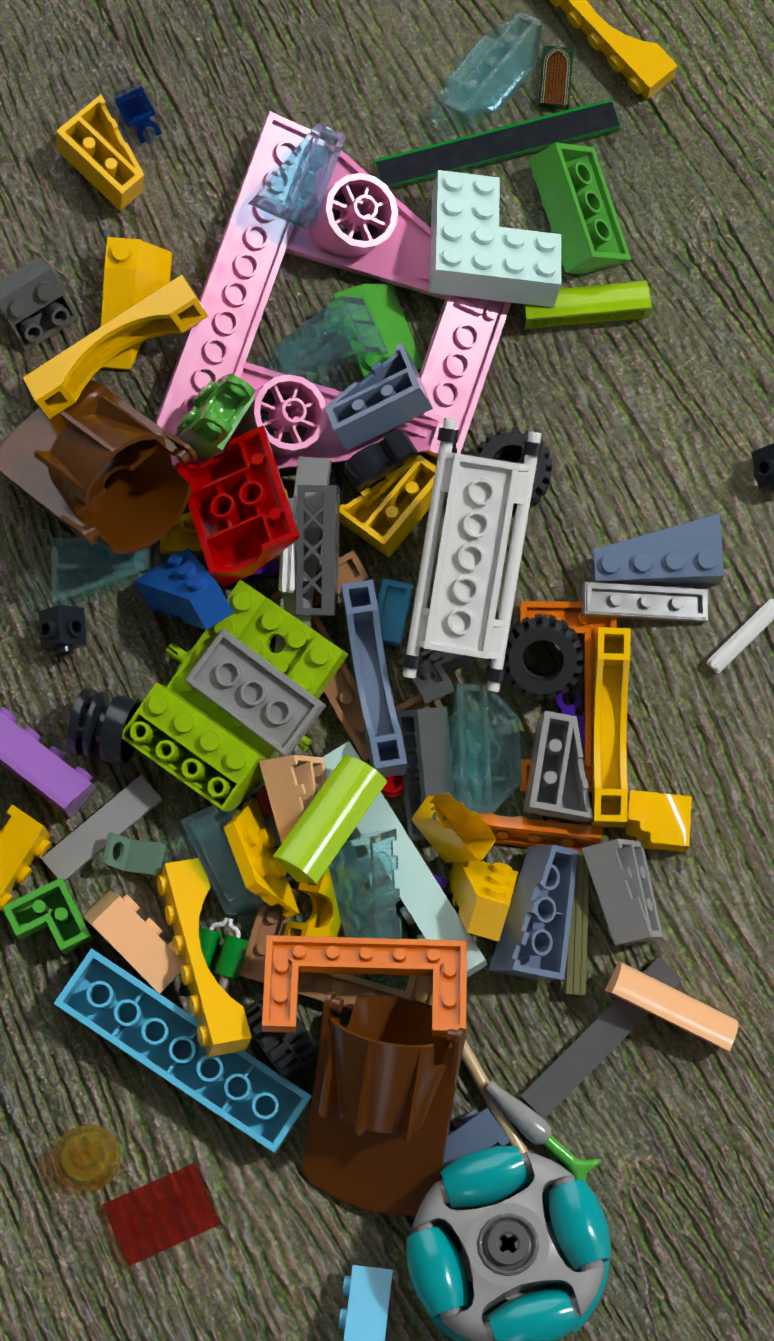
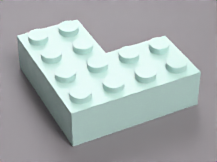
M438 170L432 191L429 293L554 307L561 287V234L499 227V177Z

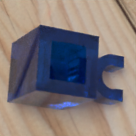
M141 81L113 94L114 101L128 128L135 124L137 125V136L141 144L146 142V138L143 135V130L146 127H152L156 136L162 134L159 125L150 119L156 112Z

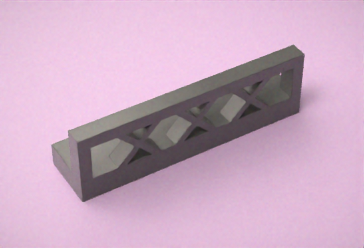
M298 485L297 529L300 538L297 540L295 615L338 616L340 487L336 485ZM305 492H323V506L314 515L305 506ZM305 512L311 517L306 523ZM322 513L323 524L317 519ZM313 521L323 530V538L314 547L304 538L305 529ZM304 544L310 549V551L305 556ZM321 545L322 556L316 551ZM313 553L322 562V571L314 579L304 571V562ZM304 577L310 582L306 587H304ZM321 577L322 589L316 584ZM312 586L322 595L321 609L303 608V595Z

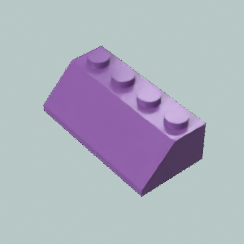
M2 707L0 709V764L71 819L95 790V787L90 782L93 777L80 766L73 769L66 764L65 761L68 758L54 746L47 749L40 743L42 737L28 726L25 730L14 723L17 717Z

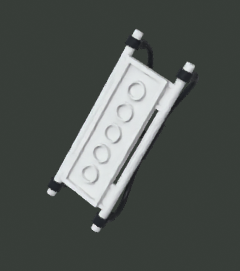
M444 418L443 427H439L437 440L440 441L407 652L403 653L401 666L404 667L403 676L416 678L417 669L421 667L422 656L419 653L422 647L424 649L485 659L490 658L491 664L487 666L485 680L488 681L486 690L499 692L500 684L504 683L506 669L503 668L537 459L542 455L543 443H540L542 433L528 432L527 441L524 440L522 456L518 463L458 454L456 448L459 431L456 429L457 420ZM445 492H448L430 608H427ZM517 503L498 619H495L513 505Z

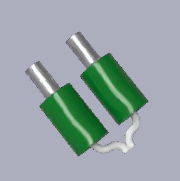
M225 917L222 922L213 923L209 929L199 927L201 951L211 972L222 936L221 933L213 931L214 928L223 927L228 923L230 930L235 932L236 937L226 934L215 969V973L220 975L218 984L227 993L231 979L238 980L249 941L241 939L240 930L233 926V919Z

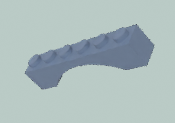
M373 579L341 584L340 601L370 765L384 778L405 775L407 758L387 672Z

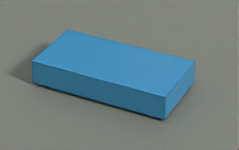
M382 578L377 604L384 645L401 648L414 588L413 584Z

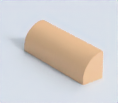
M620 961L618 962L605 989L606 992L720 1049L731 1050L738 1030V1021Z

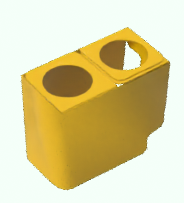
M630 790L628 793L627 823L625 825L626 835L636 837V841H642L645 849L687 851L690 844L692 797L688 795Z
M449 793L428 795L411 819L445 863L482 860L496 841L494 833L479 814L475 811H469L462 802L455 801ZM434 812L436 814V820L432 819V815Z

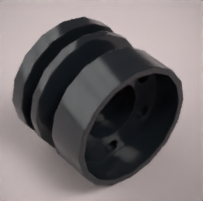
M91 688L83 689L75 701L69 719L67 731L68 751L77 756L84 754V756L90 759L96 757L99 752L100 758L104 762L120 766L127 765L133 757L136 748L122 739V734L142 702L139 699L121 695L114 697L111 702L110 695L107 692L101 691L97 693V691Z

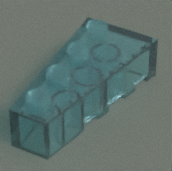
M396 828L350 835L328 866L345 937L402 939L401 918L396 915V904L400 901V888H395L394 870L398 869V856L393 855V841L397 840Z

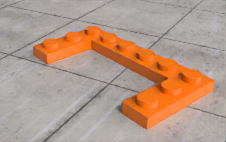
M520 601V623L526 617H529V619L535 618V614H542V617L553 615L559 621L562 619L566 621L568 626L576 631L577 636H584L585 748L583 765L585 777L588 781V794H592L595 635L598 627L617 628V618L582 616V602ZM520 759V793H526L531 759Z
M266 936L262 1032L296 1033L299 972L433 976L432 1036L446 1037L449 1029H466L467 940Z

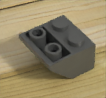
M41 257L36 258L0 280V313L25 351H28L79 319L52 269Z

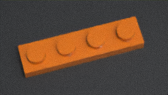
M491 812L478 813L494 833L496 844L522 847L554 844L583 852L582 848L599 844L602 839V827H595L590 824L561 823L557 820L543 821L528 819L524 816H500Z

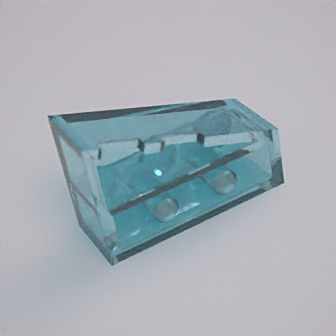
M317 123L248 204L306 229L316 219L346 136Z

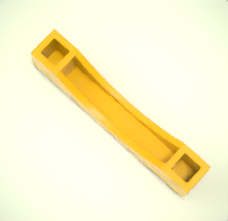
M549 0L554 6H560L565 11L571 25L576 29L580 28L587 35L588 42L595 50H601L606 55L612 69L618 73L621 72L628 79L630 88L636 94L641 93L648 100L675 78L678 65L657 43L633 38L613 28L595 12L587 0Z
M180 275L27 374L23 379L35 402L46 416L51 419L76 403L82 390L93 375L120 352L136 343L167 334H182L209 316L184 276Z
M598 627L595 635L592 811L594 819L591 820V826L624 828L627 823V704L631 628Z
M203 857L165 863L161 875L157 877V887L161 896L165 895L167 906H165V917L167 924L172 925L174 929L173 947L175 954L180 955L182 959L181 978L183 984L188 985L190 989V1012L192 1016H197L198 1042L201 1047L205 1046L207 1057L244 1051L247 1049L252 1038L244 1007L231 998L217 983L207 967L201 951L199 916L211 887Z

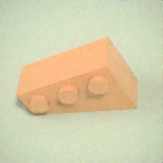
M290 755L259 761L281 844L327 780L324 757Z
M109 890L83 918L160 994L181 973V966H183L181 956L175 954L173 941L167 945L159 937L163 931L150 918L144 921L136 913L140 907L127 894L121 898L118 894Z

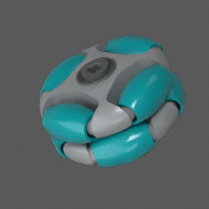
M495 1146L471 1152L455 1160L440 1171L442 1180L436 1181L426 1194L414 1218L410 1236L406 1238V1261L411 1283L420 1303L431 1316V1321L453 1341H559L569 1333L575 1334L590 1319L604 1294L609 1275V1259H611L609 1225L597 1196L584 1179L576 1180L574 1175L564 1167L543 1156L530 1152L520 1154L518 1146ZM461 1245L462 1249L458 1252L457 1249ZM468 1287L474 1288V1291L468 1290Z

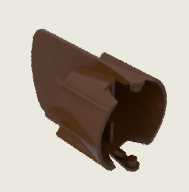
M90 380L82 390L76 403L51 419L39 408L8 436L0 446V474L63 522L90 547H93L96 544L95 540L99 538L115 554H128L148 548L163 538L177 523L189 501L192 488L173 468L170 454L176 455L183 465L190 460L195 461L198 455L189 444L162 429L97 381Z
M329 992L323 1005L320 1047L302 1161L303 1173L315 1186L340 1200L360 1208L387 1214L416 1215L428 1191L436 1181H441L440 1171L443 1169L456 1083L466 1039V1029H449L446 1037L432 1036L431 1005L387 995H359L356 998L349 1025L343 1027L340 1024V1018L332 1016L333 1011H342L344 1000L336 998L335 993Z

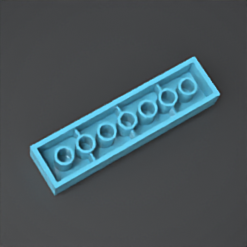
M92 948L54 1002L58 1008L275 1154L312 1100L311 1095L245 1051L207 1057L205 1046L201 1047L197 1038L198 1019Z

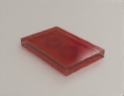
M195 1163L103 1204V1208L129 1267L221 1225Z

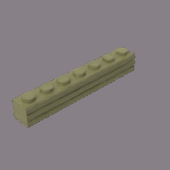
M583 852L578 853L565 979L560 981V991H564V996L584 997L586 995L590 871Z

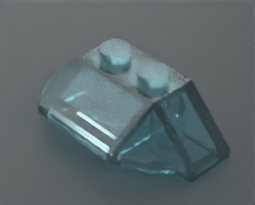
M517 12L512 16L511 20L499 24L484 34L447 78L445 98L443 99L445 107L464 115L499 112L536 67L543 24L541 20L522 12Z
M456 684L451 718L452 766L457 802H462L469 811H475L478 814H493L522 783L519 717L495 692L486 690L487 684Z

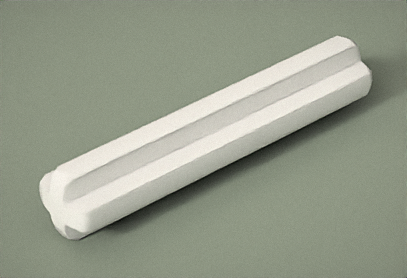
M288 498L297 526V498ZM297 540L280 553L279 591L282 593H296Z
M769 599L708 659L707 665L712 671L717 674L720 673L774 620V599Z

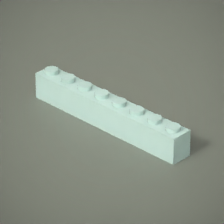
M349 741L323 756L327 779L344 755L361 760ZM380 792L352 834L358 843L365 841L369 847L370 852L365 855L375 871L382 868L387 876V879L382 882L392 898L397 895L400 897L404 906L399 910L409 926L416 923L421 931V934L416 936L417 939L467 940L468 978L488 965L486 959L471 935L466 932L456 911Z

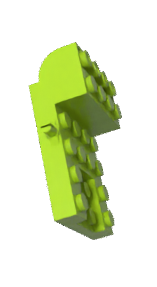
M239 580L227 598L234 612L232 615L205 630L195 646L188 652L181 649L174 642L169 645L178 655L168 648L165 654L180 663L178 671L167 686L157 682L154 684L124 728L122 739L218 808L227 812L239 806L254 787L258 788L264 779L259 761L278 758L280 753L184 681L222 628L227 630L317 699H319L349 655L242 580ZM275 636H283L286 642L285 648L279 653H273L270 649V642ZM305 735L301 739L308 745L312 743V740ZM301 741L297 745L302 751H306L309 748Z

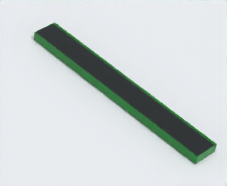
M611 98L374 159V165L378 179L391 190L434 179L437 176L438 170L461 172L542 151L555 142L569 144L620 131L621 126Z

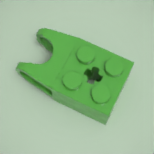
M233 374L222 376L215 383L210 381L206 387L203 386L194 398L193 403L197 406L193 407L189 413L186 412L176 428L180 432L177 438L189 444L196 454L204 460L212 458L225 447L255 399L253 395L256 390Z

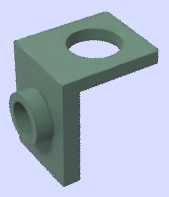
M109 832L102 864L123 872L160 876L166 844L132 840ZM118 842L120 845V855L115 861L113 858V848Z

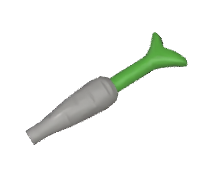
M493 1080L483 1089L495 1100L505 1115L526 1139L535 1145L543 1144L567 1166L576 1180L584 1179L586 1181L588 1171L598 1167L601 1163L600 1158L588 1160L576 1158L551 1135V1126L544 1118L503 1090Z

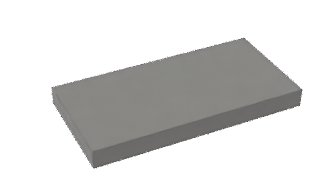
M223 628L184 680L283 756H290L326 707L323 702Z

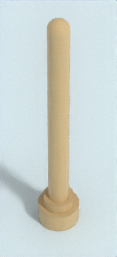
M465 1039L461 1059L489 1109L509 1138L510 1146H518L520 1154L529 1152L514 1124L495 1100L483 1090L489 1083V1080Z

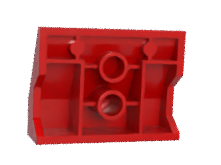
M263 425L228 440L223 453L200 463L188 462L185 465L181 462L176 463L179 474L192 488L188 505L209 573L223 587L253 575L300 538Z

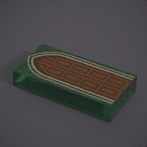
M543 45L538 107L569 110L574 48Z

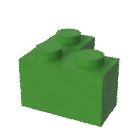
M62 877L2 907L15 935L20 940L49 927L60 951L64 955L94 940Z

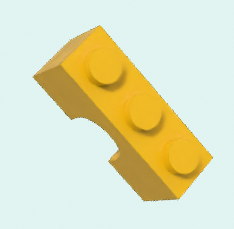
M331 863L317 884L300 883L298 890L307 893L312 899V914L305 923L288 921L283 936L337 937L349 895L352 892L356 873Z

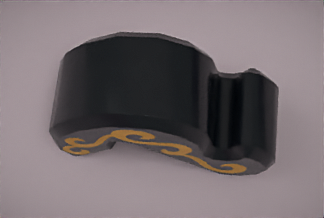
M396 429L386 434L380 442L369 445L354 454L344 464L342 474L355 495L360 496V492L368 487L370 489L373 488L376 482L417 457L418 451L405 430Z

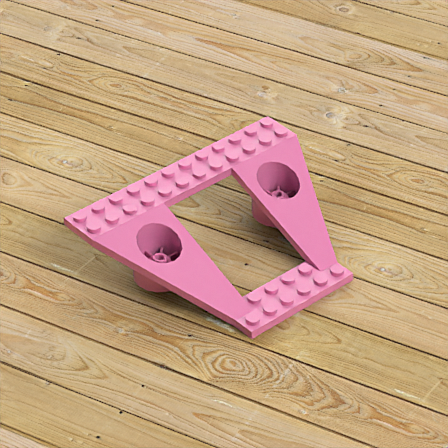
M269 112L264 120L199 300L209 317L188 330L155 423L177 437L180 430L176 427L185 413H189L193 407L197 406L193 403V400L203 386L206 387L210 381L215 383L222 376L233 374L247 382L256 391L253 395L255 399L229 440L262 425L265 427L271 424L277 430L275 438L267 430L266 433L278 470L297 468L299 456L330 459L332 461L331 464L346 462L360 450L380 442L386 434L396 429L405 430L418 453L425 452L438 458L440 441L437 440L439 427H443L444 418L457 420L456 429L459 431L456 448L457 453L460 454L512 302L429 293L431 228L401 203L385 183L375 176L369 175L326 136ZM344 194L347 203L342 204L333 200L334 196ZM332 208L340 211V219L334 220ZM342 223L348 229L347 235L340 230L338 224ZM368 224L377 227V234L373 239L367 228ZM354 231H360L364 241L352 239ZM285 252L445 300L419 373L433 407L432 410L347 451L334 432L325 409L342 391L309 382L304 377L286 375L246 362ZM266 393H272L276 402L274 405L271 406L262 402ZM280 393L289 395V399L283 400ZM260 408L269 412V421L262 423ZM298 424L307 428V433L302 441L296 430ZM283 432L290 433L294 444L280 442ZM225 447L223 448L222 451H220V452L217 453L216 455H219V454L223 453ZM170 454L172 466L177 469L176 463L180 461L176 455ZM198 455L195 461L190 460L189 462L200 463L205 460Z

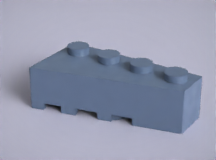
M720 513L594 549L591 557L592 582L662 587L720 584L724 577Z
M554 844L529 846L500 940L497 942L488 971L537 981H564L579 850Z

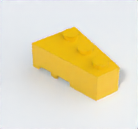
M101 94L56 131L55 149L121 211L143 193L144 173L128 143H125L121 136L115 119H112Z
M418 455L387 475V479L371 489L368 487L360 492L361 495L348 504L340 505V523L389 558L429 510L436 466L421 455Z
M12 804L7 811V814L11 817L0 831L1 912H4L3 906L11 903L14 897L11 895V892L16 885H23L32 872L30 865L36 857L42 858L51 845L49 841L51 835L45 826Z
M480 860L453 862L448 878L450 883L446 891L453 894L452 903L454 906H459L458 915L467 933L499 942L518 871H514L509 865L495 862L494 864Z

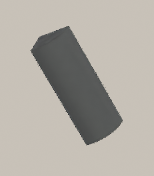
M447 707L396 711L407 758L406 774L402 775L408 836L411 841L427 840L411 819L428 795L449 793L456 801ZM435 812L432 815L433 820H436Z

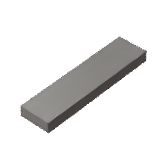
M584 582L582 584V616L705 623L708 621V589Z
M140 775L41 859L58 879L62 877L66 882L105 849L109 832L122 835L163 800L146 779Z

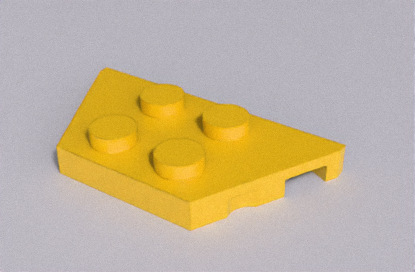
M253 798L242 805L243 809L236 812L232 820L223 828L245 887L255 895H259L270 906L277 903L280 904L283 916L290 918L300 912L286 878L287 871L273 858V855L276 853L274 835L267 828L257 799Z

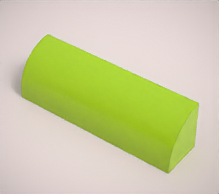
M645 280L560 288L554 307L522 304L525 329L649 318L652 305L648 283Z
M344 755L273 855V858L297 882L317 884L388 781L367 763Z

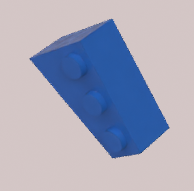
M189 548L173 553L166 562L134 580L150 611L157 612L162 610L167 617L179 616L184 623L204 630L209 629L234 613L218 583Z

